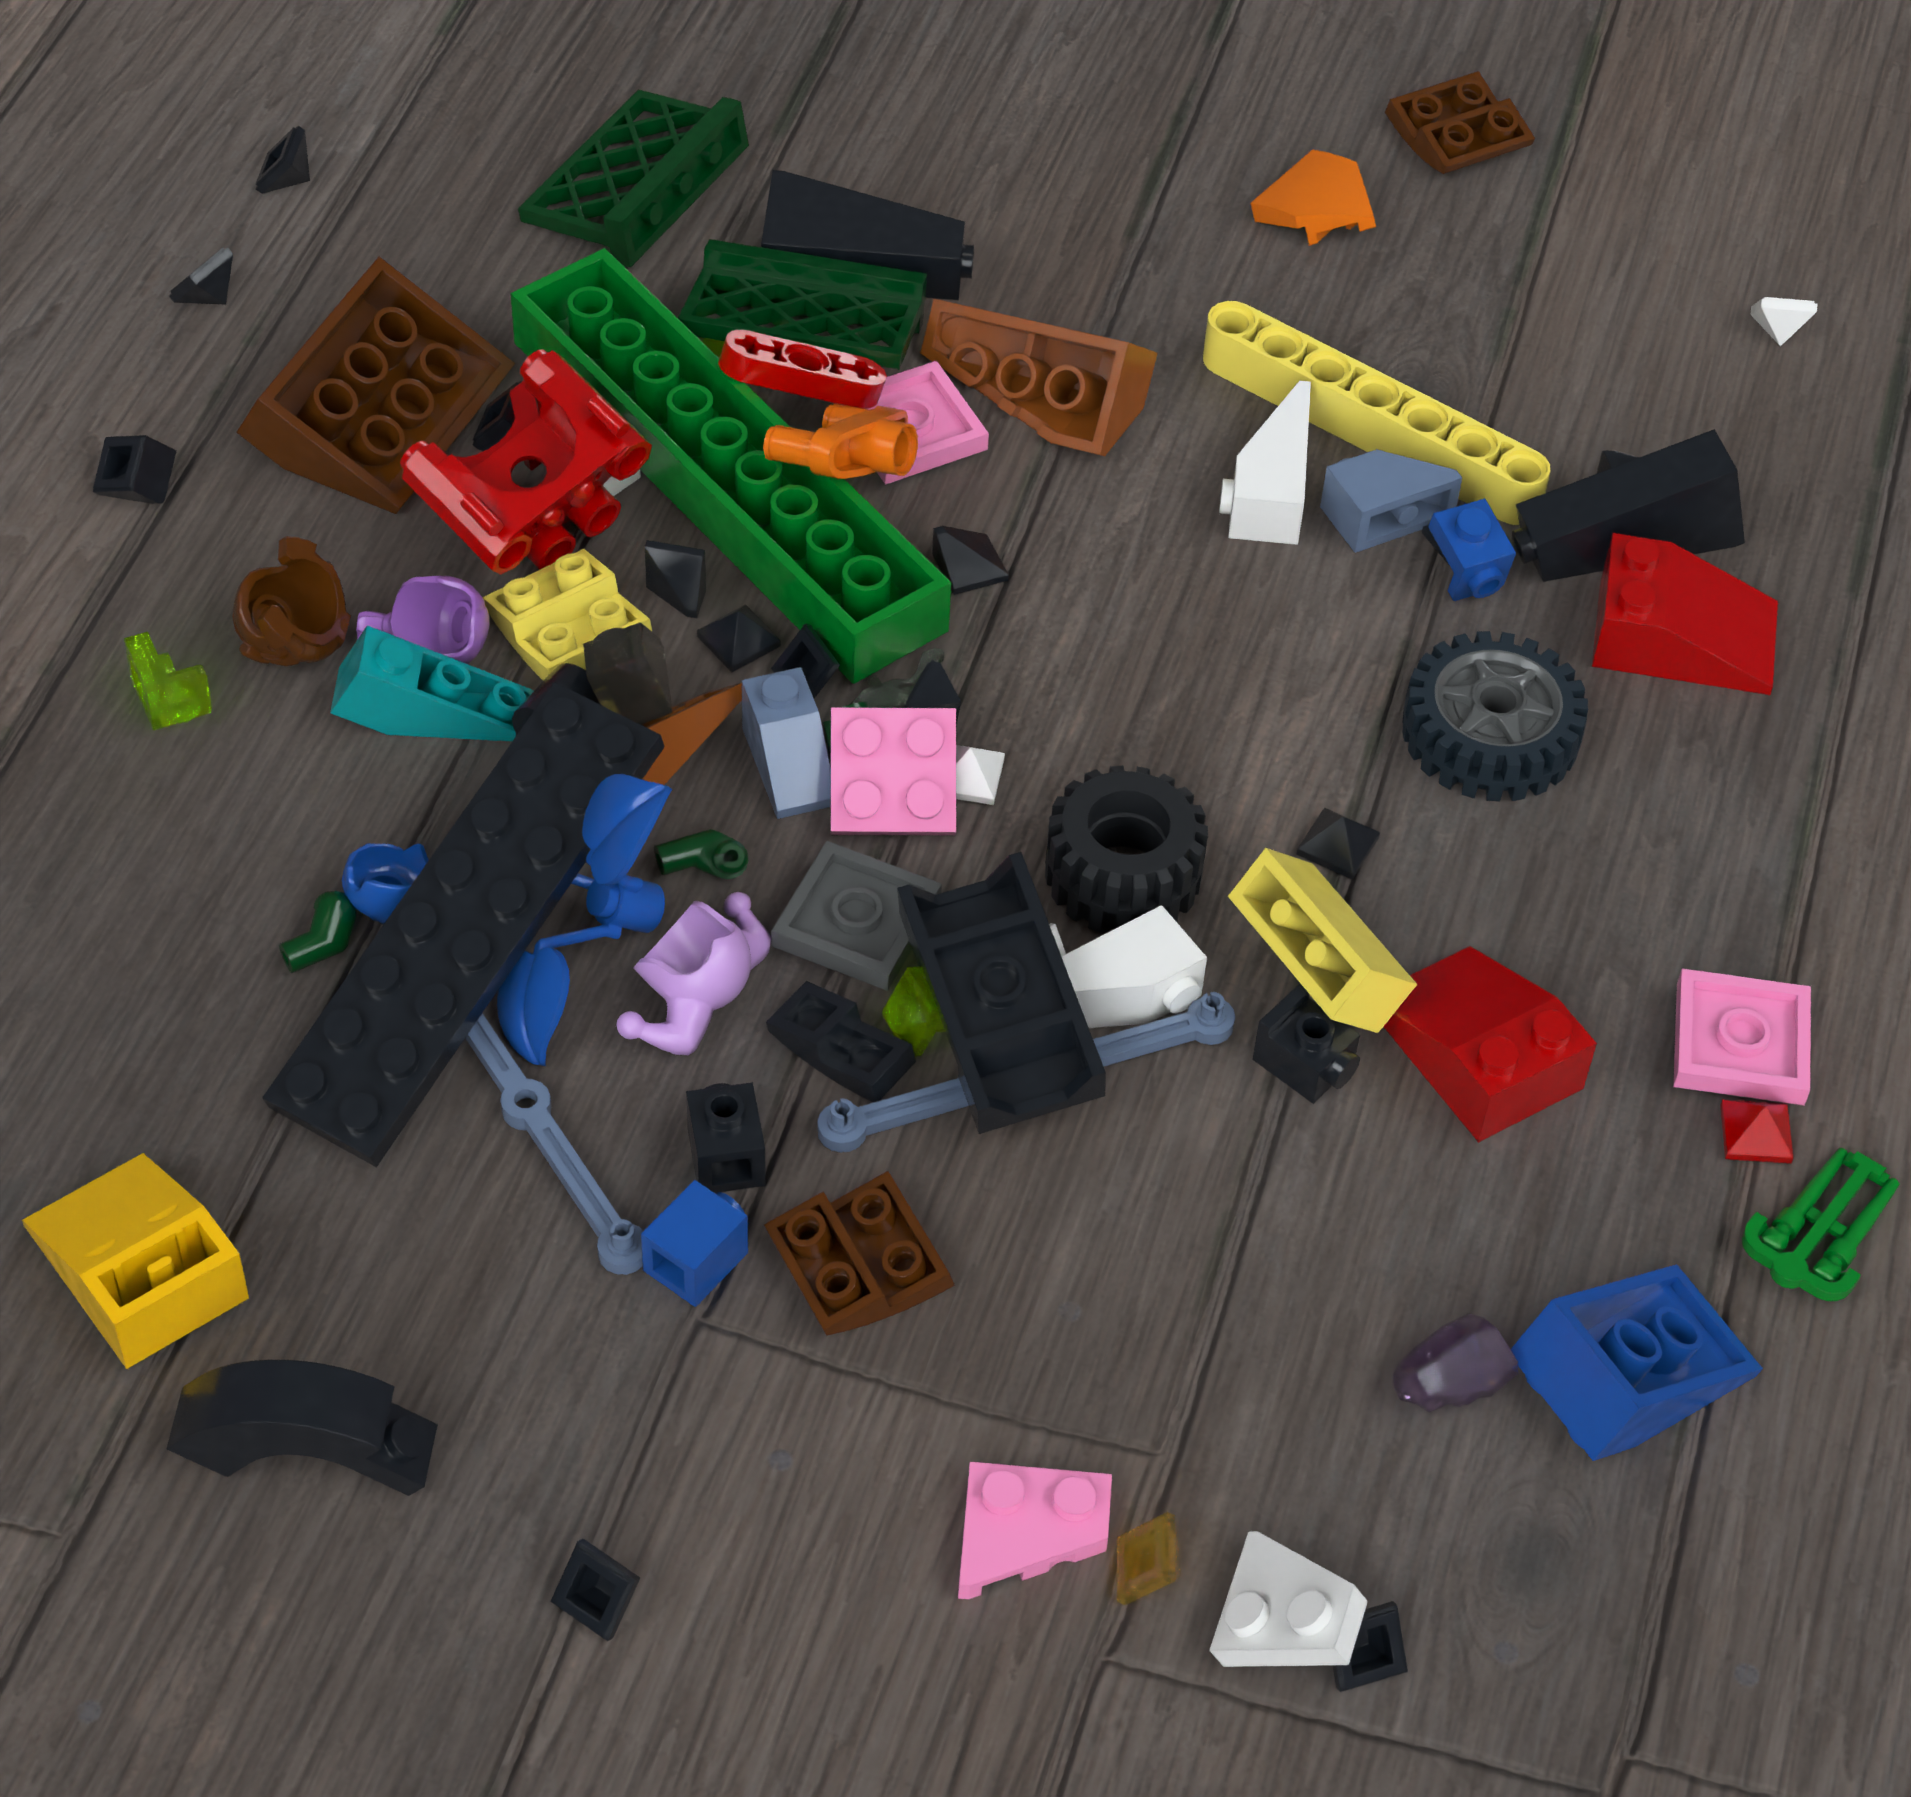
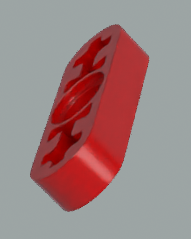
M748 330L729 332L718 360L720 369L737 381L862 409L872 408L877 405L887 378L884 369L868 358Z

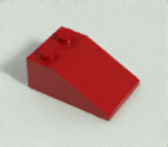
M1613 533L1600 581L1592 667L1771 695L1774 678L1778 601L1673 542Z
M1471 946L1411 974L1410 976L1417 983V986L1383 1026L1478 1143L1583 1090L1597 1045L1596 1041L1558 997Z

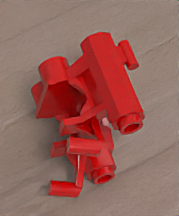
M544 349L537 350L523 362L520 368V375L524 380L510 390L515 419L510 430L497 444L476 455L458 457L453 454L447 455L434 442L428 444L426 441H419L406 450L400 461V465L403 468L402 479L492 571L500 575L516 568L525 557L540 570L555 563L560 557L572 553L576 540L562 526L569 520L588 537L597 536L607 530L618 517L621 504L603 486L604 483L611 476L622 481L636 474L649 459L652 448L651 443L560 354L553 350L550 352ZM524 461V464L532 471L542 463L546 467L547 473L540 484L526 488L517 485L512 480L511 474L514 467Z

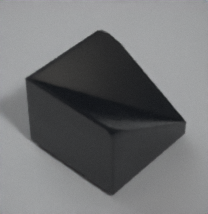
M146 435L106 437L93 492L102 496L150 504L163 503L177 450Z

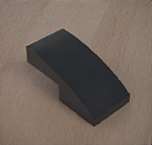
M808 981L766 1021L768 1031L802 1060L839 1085L873 1103L880 1101L916 1063L911 1043L862 1022L856 1002Z

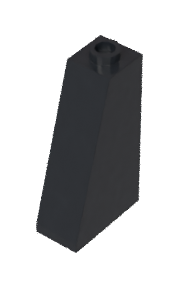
M772 171L761 241L762 248L927 274L925 298L959 300L961 278L972 279L974 245L964 244L965 221L790 172Z
M1713 429L1516 504L1520 528L1512 531L1513 541L1521 561L1524 564L1533 561L1543 582L1603 571L1613 533L1673 542L1693 554L1733 548L1745 543L1738 470L1717 432Z

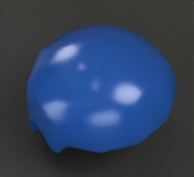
M367 843L350 853L342 876V887L350 903L373 921L384 924L429 861L424 846L417 843L404 850L391 844Z

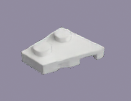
M1258 1531L1248 1532L1209 1651L1223 1667L1349 1665L1368 1601L1354 1584Z

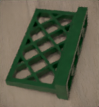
M638 89L518 208L521 222L610 247L611 254L622 265L632 267L749 146L741 101L722 97L712 108ZM643 111L660 115L633 122ZM694 125L689 131L677 134L675 130L678 128ZM665 131L669 133V136L641 143L639 141L641 137ZM632 140V145L604 151L609 145ZM666 154L660 161L647 164L646 158ZM639 161L640 164L639 166L611 173L609 171L610 167ZM602 169V175L574 181L581 174ZM636 184L630 191L619 194L616 192L617 188ZM609 191L610 196L579 203L578 198ZM572 200L573 205L554 210L546 209L551 204ZM605 215L603 217L604 225L585 220Z
M709 239L704 248L703 268L678 319L694 335L700 338L725 341L727 334L731 331L748 330L862 356L876 362L881 367L900 370L913 334H919L923 325L927 274ZM751 306L754 309L739 312L736 308ZM713 314L720 316V318L716 319L705 317ZM806 315L809 318L795 321L791 317ZM772 323L775 327L768 328L760 325ZM862 324L864 327L850 330L847 326ZM827 331L831 336L824 337L815 334ZM882 340L889 347L874 345L870 343Z

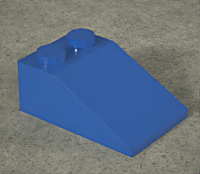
M1677 1264L1552 1299L1508 1352L1525 1374L1529 1385L1544 1398L1566 1426L1572 1440L1585 1450L1592 1461L1642 1444L1755 1378L1763 1369Z

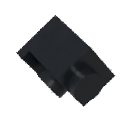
M1300 983L1259 1021L1252 1060L1314 1104L1331 1086L1340 1089L1354 1075L1360 1063V1057L1356 1055L1360 1034L1344 1023L1331 1020L1322 1008L1309 998L1310 994Z

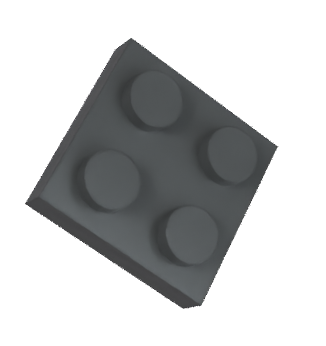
M826 841L771 930V946L888 991L912 950L899 914L897 888L910 884L936 895L942 892V883Z

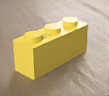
M1265 848L1228 895L1229 899L1331 1020L1379 1033L1417 986L1412 977L1313 863Z

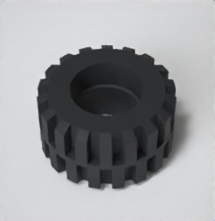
M1123 765L1110 766L1109 773L1105 774L1100 773L1097 769L1085 773L1084 783L1073 780L1065 787L1064 796H1057L1052 806V815L1049 816L1045 879L1046 884L1052 886L1051 897L1057 905L1067 904V916L1076 922L1084 918L1089 921V929L1101 933L1104 927L1116 929L1161 905L1176 922L1178 921L1179 912L1188 913L1194 905L1195 895H1199L1208 826L1204 825L1206 815L1202 806L1193 805L1194 795L1186 787L1176 789L1174 787L1175 779L1164 773L1158 778L1150 775V769L1137 766L1136 772L1125 771ZM1125 846L1141 850L1145 853L1126 855L1113 852L1107 848Z

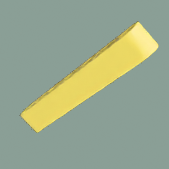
M1225 301L1216 304L1210 309L1207 318L1203 362L1216 375L1277 406L1280 405L1299 381H1310V423L1366 452L1378 449L1457 470L1462 476L1458 499L1465 503H1470L1485 498L1496 518L1502 522L1519 525L1516 504L1546 493L1551 471L1550 463L1538 451L1247 304L1238 301Z

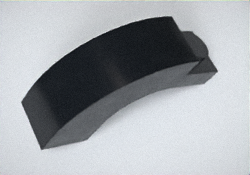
M254 1360L213 1369L182 1387L166 1449L225 1477H229L248 1464L265 1457L277 1455L315 1457L343 1465L410 1496L425 1487L438 1424L392 1403L395 1386L374 1377L341 1367L308 1361Z

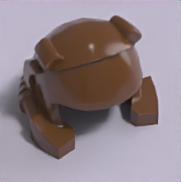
M286 536L279 540L278 560L284 566L257 568L249 572L238 586L232 617L235 631L243 642L239 648L243 656L260 663L292 666L299 664L300 661L307 663L321 661L342 646L351 615L346 611L345 595L342 590L341 580L337 575L338 573L330 561H324L315 552L317 544L299 537Z

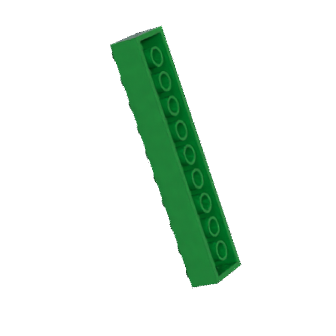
M605 248L510 293L514 344L527 357L541 349L547 352L553 350L560 354L652 444L649 459L640 470L799 630L804 624L813 627L840 664L838 669L852 684L859 682L949 632L951 581L845 479L816 475L806 466L767 460L763 449L767 430L775 425L790 426L745 383L726 375L718 365L719 358Z

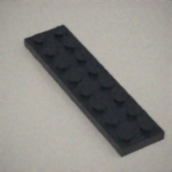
M554 682L262 1097L267 1106L377 1168L586 863V856L591 849L584 842L582 827L587 806L595 789L606 777L613 774H625L643 779L665 747L661 735Z

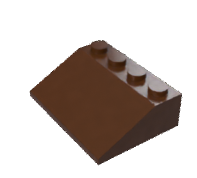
M379 256L260 395L236 433L283 469L397 514L414 492L402 479L403 468L400 465V461L406 450L419 441H426L428 444L436 443L446 452L516 363Z

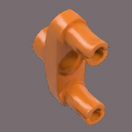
M833 404L826 408L822 427L816 432L782 425L770 427L764 438L763 449L767 460L806 466L816 475L838 479L860 477L875 472L905 476L911 470L917 456L918 435L916 428L908 423L906 410L877 406L875 409L868 410Z

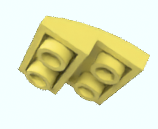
M585 549L566 554L557 559L555 563L524 578L514 579L503 588L483 597L488 613L521 658L543 681L559 664L570 663L588 671L654 638L650 618L618 593L615 574Z

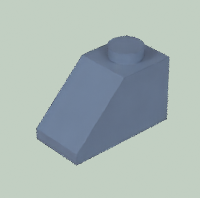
M1376 449L1353 458L1342 459L1335 464L1327 466L1320 508L1354 553L1422 530L1423 526L1430 523L1433 513L1457 507L1462 476L1455 469Z
M799 667L742 680V729L776 818L780 819L831 807V768L820 714L802 668Z

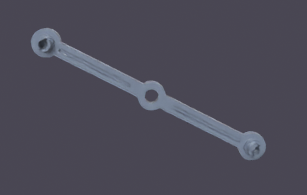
M1210 992V996L1206 993L1203 997L1193 1001L1185 1013L1093 1040L1103 1066H1108L1194 1040L1208 1045L1220 1044L1226 1041L1233 1033L1235 1013L1234 1009L1224 1000L1221 994ZM959 1078L857 1107L848 1099L842 1098L839 1103L835 1100L819 1114L817 1121L818 1138L823 1146L831 1151L840 1153L850 1152L860 1147L867 1135L968 1106Z
M482 1013L465 1039L502 1093L501 1111L504 1121L515 1129L527 1130L597 1235L598 1258L601 1265L607 1271L615 1274L627 1275L638 1271L643 1267L641 1233L643 1230L630 1221L621 1219L551 1116V1096L548 1088L539 1081L526 1079ZM524 1098H531L536 1101L535 1105L530 1108L518 1107L516 1103Z

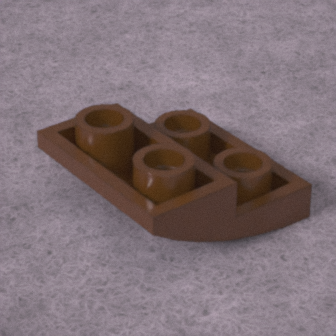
M1479 71L1389 100L1385 110V114L1412 150L1427 164L1442 174L1530 146L1535 140L1534 135L1511 99L1497 101Z
M889 1171L831 1203L823 1191L764 1224L826 1336L856 1329L888 1318L955 1286L949 1271Z

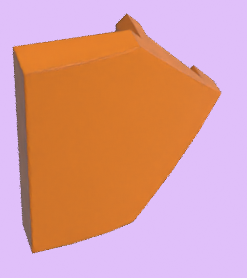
M1314 149L1250 203L1255 222L1296 229L1305 227L1309 246L1317 244L1331 230L1346 226V229L1351 230L1356 225L1359 232L1376 227L1357 162L1336 154Z

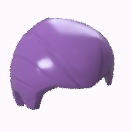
M452 576L413 577L403 583L396 595L392 612L387 614L375 611L359 612L356 630L357 640L368 625L469 664L483 648L488 636L490 622L485 601L472 585Z

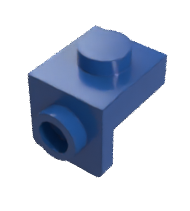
M1486 499L1433 513L1428 528L1454 572L1447 590L1452 600L1457 601L1470 596L1484 598L1497 592L1505 584L1516 556V551Z

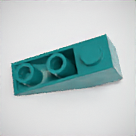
M367 625L339 666L330 713L386 735L513 741L516 737L512 723L513 714L534 690Z

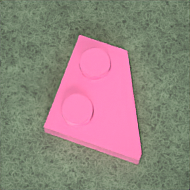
M970 1462L958 1599H971L980 1596L982 1586L1017 1574L1020 1575L1023 1581L1049 1572L1059 1562H1078L1106 1552L1109 1533L1112 1474Z

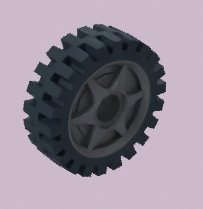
M1477 631L1474 643H1471L1466 633L1453 637L1451 647L1445 641H1442L1434 646L1431 655L1425 653L1419 660L1417 669L1414 668L1406 693L1402 733L1404 742H1409L1408 752L1412 759L1422 758L1420 769L1429 777L1440 771V785L1451 790L1457 782L1463 784L1461 795L1475 798L1478 788L1486 790V801L1498 802L1501 800L1503 791L1507 790L1511 800L1516 801L1525 799L1528 788L1535 796L1546 792L1550 782L1556 786L1564 779L1566 771H1570L1573 767L1583 740L1587 721L1588 699L1584 698L1585 687L1581 680L1574 681L1576 671L1568 662L1558 666L1560 656L1558 653L1548 648L1541 655L1538 654L1539 642L1526 638L1522 646L1514 644L1515 634L1502 632L1499 642L1492 641L1490 631Z

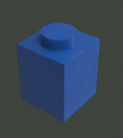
M694 1180L641 1233L643 1271L688 1303L697 1307L748 1254V1216L732 1197L723 1192L714 1193Z

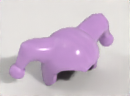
M734 892L725 899L724 911L728 916L735 918L736 924L724 918L709 905L694 901L647 955L639 960L634 969L666 1000L668 1006L666 1022L649 1023L645 1022L637 1012H624L619 1016L616 1024L621 1036L626 1039L640 1038L661 1050L675 1055H690L698 1048L707 1030L713 1011L729 1004L740 994L749 978L750 970L762 962L770 950L771 934L750 910L751 900L747 894Z

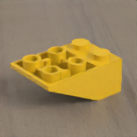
M144 1153L22 1220L24 1227L126 1369L249 1299L240 1253L204 1205Z

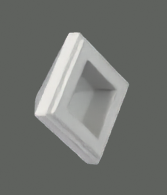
M1764 297L1751 306V316L1779 346L1785 343L1817 312V304L1814 301Z
M956 745V799L994 805L1005 753Z

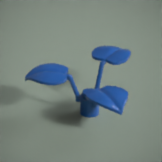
M613 774L606 777L598 785L589 801L584 815L582 836L585 844L591 849L586 856V862L591 866L593 878L578 873L571 884L588 889L586 897L587 910L602 925L539 939L535 944L533 953L525 951L498 990L497 1011L503 1033L513 1049L532 1064L546 1066L547 1046L558 1026L569 991L570 976L567 962L563 954L554 948L602 937L619 939L622 928L649 933L659 925L665 908V896L660 885L629 876L627 873L638 857L672 791L667 785L645 781L625 774Z

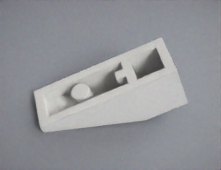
M1299 381L1240 451L1236 458L1234 479L1223 478L1219 513L1230 514L1228 538L1298 545L1305 500L1310 381Z
M1162 905L1062 956L1089 1028L1147 1024L1170 1012L1177 1014L1185 1011L1193 1001L1202 995L1207 957Z

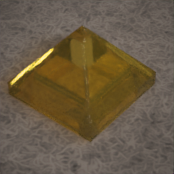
M1166 1512L1117 1537V1602L1127 1605L1175 1582L1181 1576L1175 1515Z

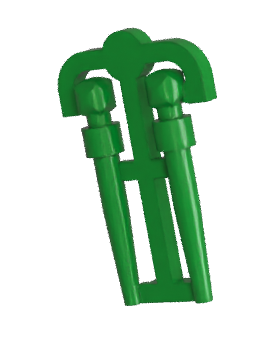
M1838 1148L1804 1187L1791 1206L1784 1207L1771 1223L1770 1228H1768L1766 1223L1768 1218L1755 1212L1746 1224L1742 1234L1743 1248L1752 1259L1770 1269V1275L1778 1285L1789 1289L1800 1287L1814 1297L1825 1301L1842 1300L1852 1292L1861 1277L1860 1273L1851 1268L1847 1272L1843 1271L1849 1267L1857 1256L1856 1248L1873 1227L1900 1184L1898 1180L1890 1178V1175L1885 1172L1886 1167L1858 1151L1855 1154L1852 1152L1848 1153L1844 1148ZM1842 1164L1854 1170L1853 1174L1824 1212L1813 1207ZM1868 1179L1881 1186L1882 1188L1855 1218L1848 1229L1837 1221ZM1805 1219L1814 1224L1793 1252H1784L1789 1241L1793 1240L1805 1225ZM1830 1233L1836 1239L1833 1240L1824 1252L1823 1258L1814 1265L1812 1272H1810L1806 1262L1825 1235Z

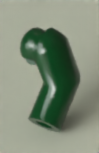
M712 829L654 846L656 862L662 875L695 867L721 879H734L743 874L747 869L749 861L744 845Z
M327 891L319 895L314 903L313 908L315 911L310 930L279 944L282 958L291 973L337 955L348 946L357 915L355 907L350 903L344 892Z

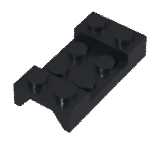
M1022 852L1009 855L986 880L935 895L910 884L898 887L899 914L918 967L922 966L957 1062L958 1078L978 1134L1104 1097L1106 1086L1104 1066Z

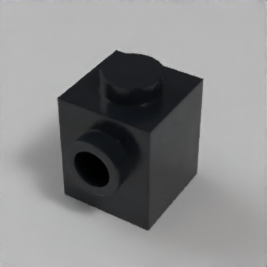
M753 1082L736 1085L719 1083L704 1089L686 1091L687 1130L696 1181L714 1193L766 1186L765 1144Z

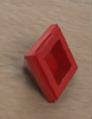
M1722 1100L1720 1108L1725 1159L1792 1163L1793 1149L1788 1104Z

